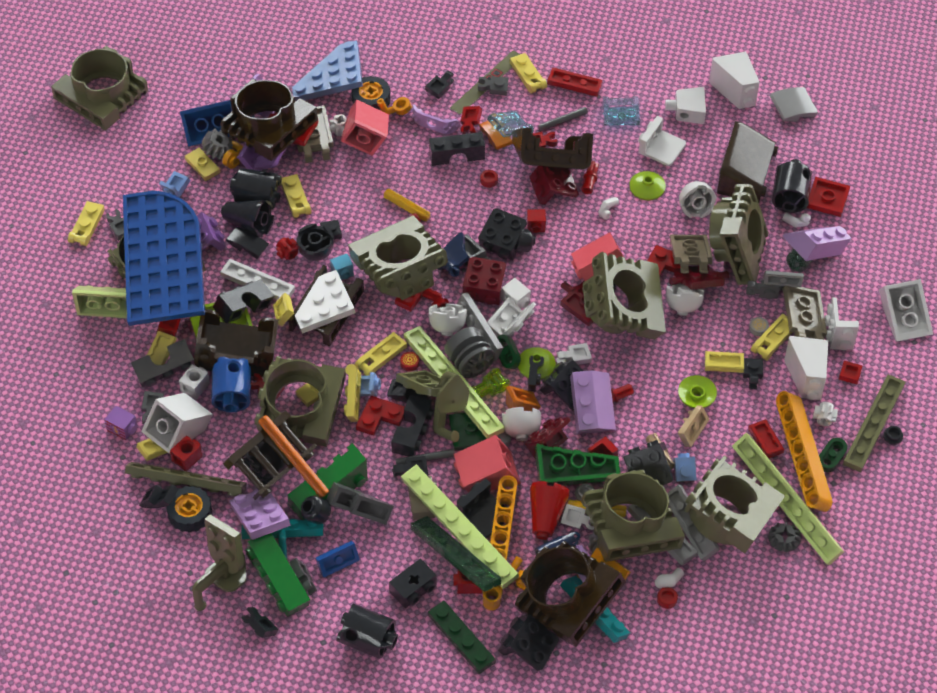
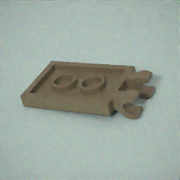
M325 105L317 106L319 123L306 145H297L298 152H304L306 163L313 162L312 152L322 151L323 161L331 160L329 148L334 147Z
M670 235L674 263L680 264L681 273H689L688 265H699L700 273H708L707 264H712L713 257L707 235Z
M784 286L783 294L789 332H794L796 337L824 340L827 335L820 291L805 287Z

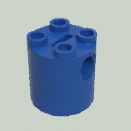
M219 357L217 359V363L212 368L211 402L216 409L233 413L243 411L249 407L251 403V367L247 359H229L227 357Z

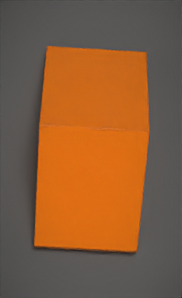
M510 385L506 387V405L508 409L524 407V411L532 412V408L537 410L541 408L534 392Z

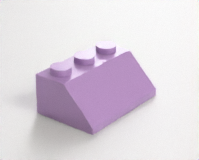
M840 226L785 233L782 236L805 261L841 255L851 240L846 230Z
M592 370L572 372L570 381L577 434L616 431L609 373Z

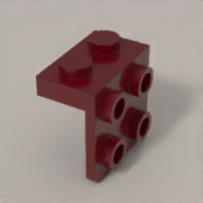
M537 166L529 176L539 204L545 205L554 194L575 198L579 195L571 171L567 168Z
M471 257L463 282V293H469L473 301L500 305L501 287L506 263Z
M558 417L555 420L549 419L542 424L543 428L540 431L537 430L529 435V440L525 445L535 460L536 444L559 447L568 439L562 428L571 421L569 417Z

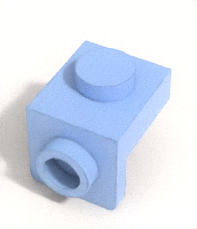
M174 171L166 183L160 181L159 185L163 189L162 192H167L180 198L191 180L187 176Z
M370 372V376H361L360 396H377L378 390L381 388L380 378H378L375 372Z
M689 453L677 454L678 458H673L676 482L697 480L695 457H690Z

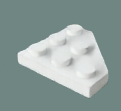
M337 270L318 277L297 311L295 318L302 334L356 313Z

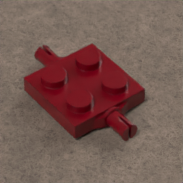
M708 264V273H700L699 265L694 267L688 266L689 273H681V269L676 268L674 269L675 277L669 278V284L685 285L691 290L725 286V279L729 278V272L715 271Z
M564 281L561 284V288L567 291L568 294L561 300L560 306L584 324L590 326L593 320L586 317L584 308L583 283L585 281L575 287Z

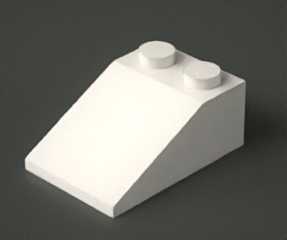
M921 279L887 285L879 289L883 310L896 342L933 335Z

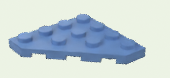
M357 40L340 44L292 87L295 101L298 99L305 101L363 87Z

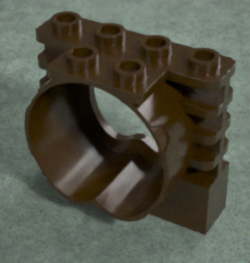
M252 79L237 93L232 95L230 98L232 112L224 117L220 124L223 134L227 135L229 133L230 138H238V142L241 144L245 142L249 148L254 147L255 153L272 161L318 120L317 107L302 99L295 101V97L292 96L290 89L281 82ZM264 111L278 112L277 115L271 118L252 117Z
M563 541L560 545L551 549L544 546L536 554L529 567L523 571L520 579L525 584L526 589L518 595L515 606L521 613L531 614L547 629L554 631L558 637L577 647L626 581L619 571L602 561L599 563L595 558L589 557L585 552H581L578 548L570 546L568 542ZM580 574L586 577L584 583L575 587V593L569 601L557 605H548L546 603V596L550 586L561 576Z

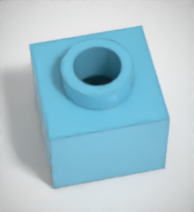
M348 254L330 259L331 272L337 270L341 280L354 276L353 263Z

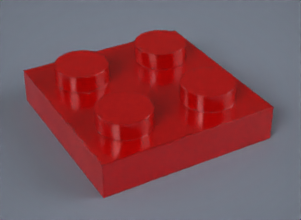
M815 177L806 208L841 217L851 186Z

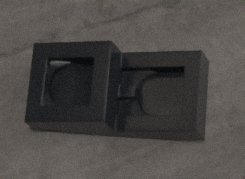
M237 226L225 240L240 252L244 249L256 259L260 257L269 245V243L257 235Z
M392 379L387 393L388 397L407 403L410 394L430 399L429 395L418 394L414 389L403 387V384L397 382L396 379Z
M173 484L164 489L155 485L147 490L139 506L142 508H163L169 506L178 488Z

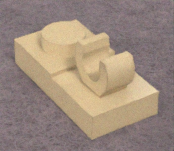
M697 405L694 410L688 411L689 418H683L684 424L678 431V435L685 447H692L710 420L703 406Z

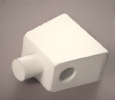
M704 87L677 90L675 100H665V110H675L677 121L704 124L706 116Z

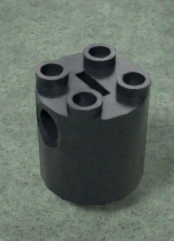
M793 159L791 162L782 163L776 167L772 203L780 211L797 213L803 211L808 206L812 171L809 167L802 164L800 160Z
M240 168L231 179L230 192L235 202L267 200L275 208L276 203L280 201L281 193L278 192V186L281 185L282 175Z
M262 441L258 445L259 451L279 473L287 467L267 443ZM247 454L243 457L245 459L244 462L264 485L273 479L253 455Z
M353 603L349 613L345 612L342 616L341 624H343V627L339 631L336 641L380 659L387 649L393 650L398 639V634L395 631L396 620Z

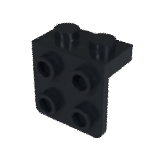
M494 208L478 237L479 245L488 253L493 252L502 259L513 261L516 256L515 246L527 225L526 220L501 209Z
M571 359L564 363L562 361L554 367L555 372L552 375H548L542 381L543 386L539 390L544 395L554 391L574 412L570 376L572 372L583 370Z
M658 440L646 444L647 448L640 450L638 446L628 450L629 454L623 456L628 472L644 470L646 475L654 480H658L660 485L673 481V476L664 454V450L667 449L664 442L658 443Z
M486 478L482 482H477L468 494H463L459 497L457 508L485 538H488L492 534L497 498L490 493L491 482Z
M529 613L515 617L510 623L511 628L509 632L502 637L500 641L501 646L498 651L504 656L516 653L534 669L540 671L546 665L559 638Z

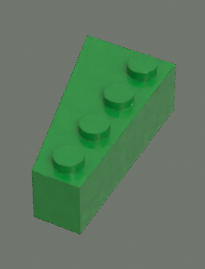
M353 443L347 447L349 451L344 455L338 454L333 458L334 462L329 467H322L317 471L316 475L329 491L333 482L355 489L363 486L368 481L367 459ZM306 480L287 495L289 507L300 520H305L301 514L303 501L309 496H318Z
M536 444L535 456L538 481H547L549 486H554V483L563 486L605 482L608 475L620 474L618 456L587 453L580 450H568L561 447H548Z
M272 533L249 540L246 555L265 582L269 593L276 599L280 612H284L289 617L309 606V596Z

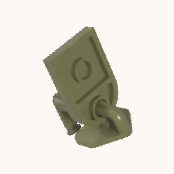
M427 370L397 373L396 381L403 384V387L414 389L418 394L436 397L432 425L433 431L445 439L457 442L459 440V433L455 430L449 431L444 427L446 413L460 412L467 406L469 388L462 378L450 371L445 372L441 377Z
M211 514L204 520L208 550L215 562L205 570V574L192 586L194 607L197 611H202L206 608L202 592L212 583L226 592H233L240 588L247 580L241 533Z

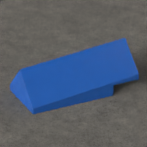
M230 100L180 111L188 147L202 144V140L208 131L216 129L219 132L221 130L220 123L222 119L232 112Z

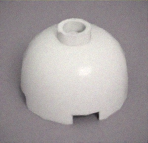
M700 181L690 182L682 189L679 195L680 206L684 214L689 218H703L709 215L717 199L713 189L705 182Z
M680 284L672 285V288L670 286L666 288L668 306L677 311L678 315L686 316L688 312L696 311L703 302L704 289L702 288L691 290L687 286Z
M437 304L430 306L428 313L429 322L433 329L441 332V335L452 336L453 333L463 328L466 322L467 309H463L462 305L446 304V307L437 308Z
M524 407L507 409L506 414L502 413V424L505 427V432L509 436L516 438L517 441H527L529 435L539 430L541 426L540 410L532 408V412L524 411Z

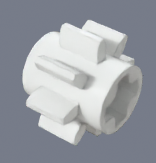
M335 115L333 120H329L331 133L334 132L337 136H342L347 121L344 115Z
M822 402L819 406H815L813 419H817V423L821 426H829L832 422H836L838 409H834V405L830 402Z

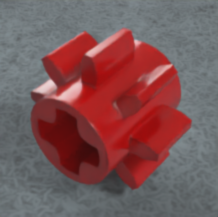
M282 238L277 242L276 250L278 252L276 254L281 259L292 260L297 256V242L293 238Z

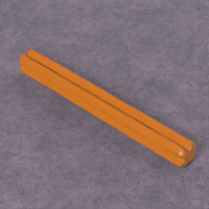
M267 415L260 418L258 421L260 426L320 498L327 495L329 492L328 488Z

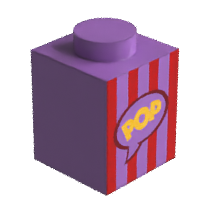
M115 406L104 419L107 431L124 440H127L137 430L135 415L118 406Z

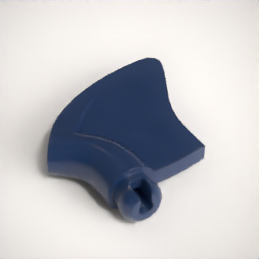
M462 232L458 233L444 247L448 263L438 268V270H446L452 277H457L460 274V267L470 259L465 250V235Z

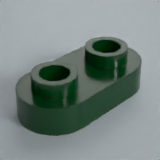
M499 335L497 338L503 346L499 359L505 368L516 369L521 362L520 353L510 336Z
M832 438L820 453L819 458L824 472L834 471L845 456L848 446L843 439Z

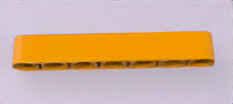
M782 391L776 397V405L806 505L810 508L827 512L832 506V497L802 399L795 394Z
M509 475L502 477L499 481L490 541L493 547L506 560L517 492V481L513 476ZM507 486H508V487H511L512 489L507 490V489H504V487H507ZM507 504L509 507L504 508L501 505ZM504 522L507 525L501 526L498 523ZM501 540L505 543L498 544L496 541ZM486 571L483 606L487 610L492 611L500 607L503 589L496 581L490 579L492 577ZM495 596L497 599L490 600L487 597Z

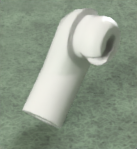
M612 197L602 202L598 211L601 218L604 220L610 218L611 212L609 209L619 204L618 198Z
M785 213L782 221L795 228L805 227L809 225L811 216L804 213L800 218H796L789 213Z
M676 568L672 574L659 575L655 579V586L659 589L674 587L684 576V571Z

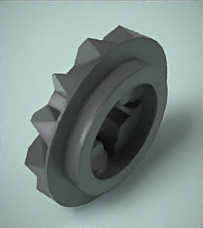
M778 522L774 527H771L768 539L775 549L782 552H790L795 550L801 542L800 530H797L795 525L791 526L787 522L784 524ZM784 532H786L788 536L785 542L783 536H781Z

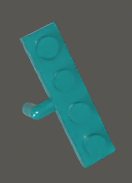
M289 519L291 526L272 532L273 537L278 538V545L287 558L286 538L323 536L324 524L317 525L307 520ZM242 525V540L251 539Z
M577 576L564 579L560 586L572 598L575 593V587L580 586L583 582ZM606 608L595 622L613 643L627 639L630 634L624 624L611 613L609 608Z

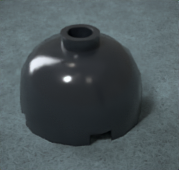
M317 224L304 226L299 230L296 239L298 250L308 260L320 261L325 259L333 250L334 236L332 231L325 225L323 227L317 226Z

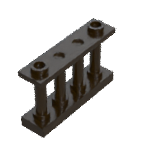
M323 265L319 271H316L311 285L295 308L294 314L288 319L289 331L293 332L298 323L295 315L319 276L327 273L326 265ZM356 278L353 284L342 282L354 307L364 292V280ZM349 316L313 330L321 333L323 344L331 346Z
M285 410L272 422L301 453L300 456L306 462L314 455L313 450L317 445L314 443L310 448H306L287 426L288 423L286 421L291 415ZM264 429L223 463L228 470L232 466L238 467L259 490L252 497L254 500L260 496L262 498L266 497L272 491L270 487L294 467ZM262 441L267 443L287 465L282 472L279 473L259 451L258 445ZM245 455H253L273 479L264 485L244 462L245 459L243 457Z

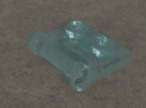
M633 96V98L603 97L604 125H640L638 96ZM609 105H633V107H609Z
M515 111L492 113L487 118L503 137H510L513 130L522 127L532 128L531 133L534 131L532 124H527L520 117V114Z

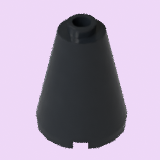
M267 200L226 202L221 208V215L224 220L254 235L263 237V234H268L272 227L274 215H271V209L274 210L272 203Z

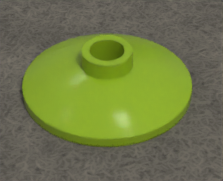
M642 171L631 178L629 187L632 194L637 198L655 200L664 194L666 184L659 174L651 171Z
M532 347L520 354L521 362L518 369L526 378H529L530 356H533L534 363H539L540 358L544 357V365L537 372V374H541V380L554 372L556 361L548 350Z
M693 375L681 381L678 387V395L680 400L691 408H695L697 405L706 408L716 400L717 389L710 379L700 375Z

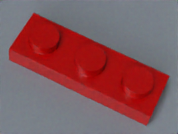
M552 67L547 79L548 85L598 97L603 83L601 79Z

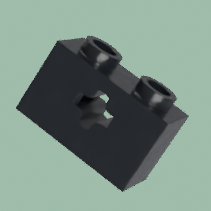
M420 558L389 582V592L406 609L409 605L416 604L426 592L430 593L437 585V575Z

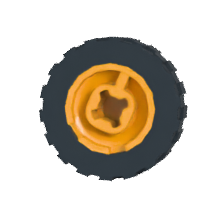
M376 76L363 77V87L352 89L353 104L356 100H359L380 110L377 103L378 99H384L386 106L390 104V86L382 78L380 79Z
M195 486L179 488L171 504L166 506L171 525L182 532L199 531V529L205 527L204 519L210 514L212 515L210 497L201 488H195Z

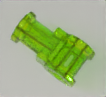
M494 368L482 377V383L471 387L482 399L488 394L493 397L498 393H503L506 391V387L511 385V381L505 379L499 368Z

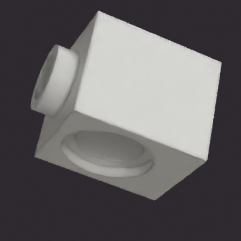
M516 278L501 288V300L505 301L507 298H510L520 309L526 308L529 305L531 290Z
M193 364L179 380L180 391L196 400L210 384L208 372L204 368Z

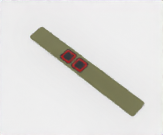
M514 50L511 51L484 77L488 80H491V76L502 77L512 68L510 58L520 54ZM477 82L450 109L458 114H462L463 107L471 106L486 91H478V84L480 83Z

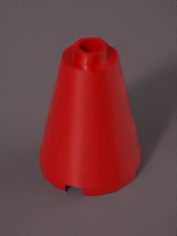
M537 481L531 484L532 533L536 535L537 539L547 540L553 536L570 496V490L567 487L554 483V486H549L547 481Z

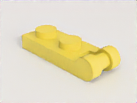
M526 53L510 58V64L531 94L536 92L537 89L547 88L546 80L541 77Z
M298 174L283 177L281 186L293 218H297L302 214H312Z
M86 202L72 232L68 235V242H78L83 246L88 245L103 215L104 205Z
M782 313L752 345L751 351L755 354L759 353L764 360L768 361L779 346L793 333L789 332L787 316Z
M393 332L355 362V366L358 370L364 371L365 376H370V372H376L406 349L407 343Z
M349 364L345 369L349 378L348 385L345 387L347 404L344 405V415L351 422H358L361 372L354 364Z

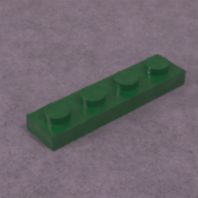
M442 601L428 611L430 619L478 674H481L496 663L493 655L445 601Z

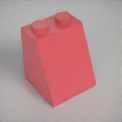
M356 100L349 110L341 142L373 156L387 138L389 115Z
M610 232L571 253L573 257L571 263L580 280L583 278L584 281H587L594 276L592 260L599 253L604 252L607 256L613 254L616 258L624 257Z
M497 435L454 454L456 461L454 462V467L460 475V479H458L459 484L468 493L477 482H482L485 478L491 482V491L497 490L500 479L508 475L516 479L517 485L521 484L512 452Z

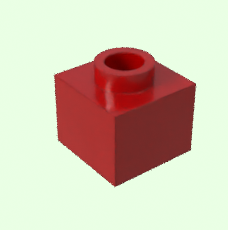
M527 209V229L533 233L545 232L546 209Z

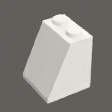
M747 52L714 57L711 65L710 84L738 109L756 106L760 82Z
M789 336L784 361L801 398L809 400H821L827 376L828 340Z
M186 393L158 398L155 400L141 432L170 454V450L186 435L193 439L204 432L213 414Z

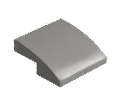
M805 87L787 88L770 94V98L783 121L798 122L800 117H816L818 114Z
M765 271L762 280H764L763 284L778 285L780 290H783L784 286L801 287L804 274Z

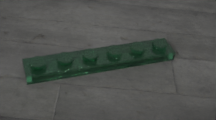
M428 516L411 523V530L482 591L486 592L501 584V577Z

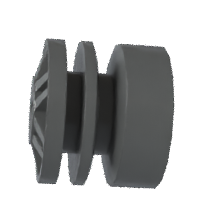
M467 327L456 332L450 337L444 347V352L455 363V367L463 378H473L482 374L495 360V352L485 342L484 337L476 327Z

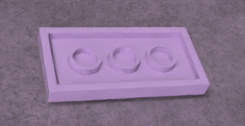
M255 489L251 493L240 494L234 499L229 500L231 508L252 540L291 526L289 518L271 492L264 498L260 496L254 500L252 497L259 491Z

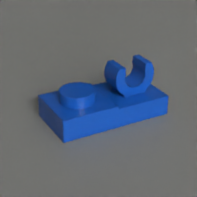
M353 541L344 543V545L315 558L320 573L324 578L360 560Z

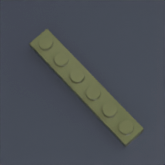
M889 374L887 375L843 461L844 466L862 472L906 381Z
M130 462L125 466V474H131L132 478L140 479L147 477L153 482L164 480L176 486L186 484L189 485L188 487L208 488L209 492L218 493L224 491L230 496H237L246 490L247 482L137 462Z

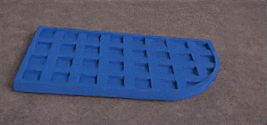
M146 191L123 195L128 325L133 326L205 315L201 230L194 210L183 199L167 192Z

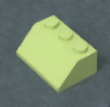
M88 285L77 286L72 290L77 315L127 318L126 288L93 287Z

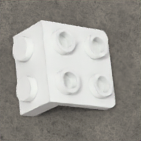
M657 116L653 122H649L646 132L641 133L638 139V143H640L639 153L666 166H671L686 146V141L663 131V118Z
M832 297L831 304H828L827 307L828 315H825V323L828 326L826 340L830 342V349L853 350L859 322L840 321L837 298Z
M507 298L487 323L496 337L502 334L511 337L514 332H517L524 325L525 319H528L535 312L533 308L536 304L532 302L525 309L521 310L510 298Z

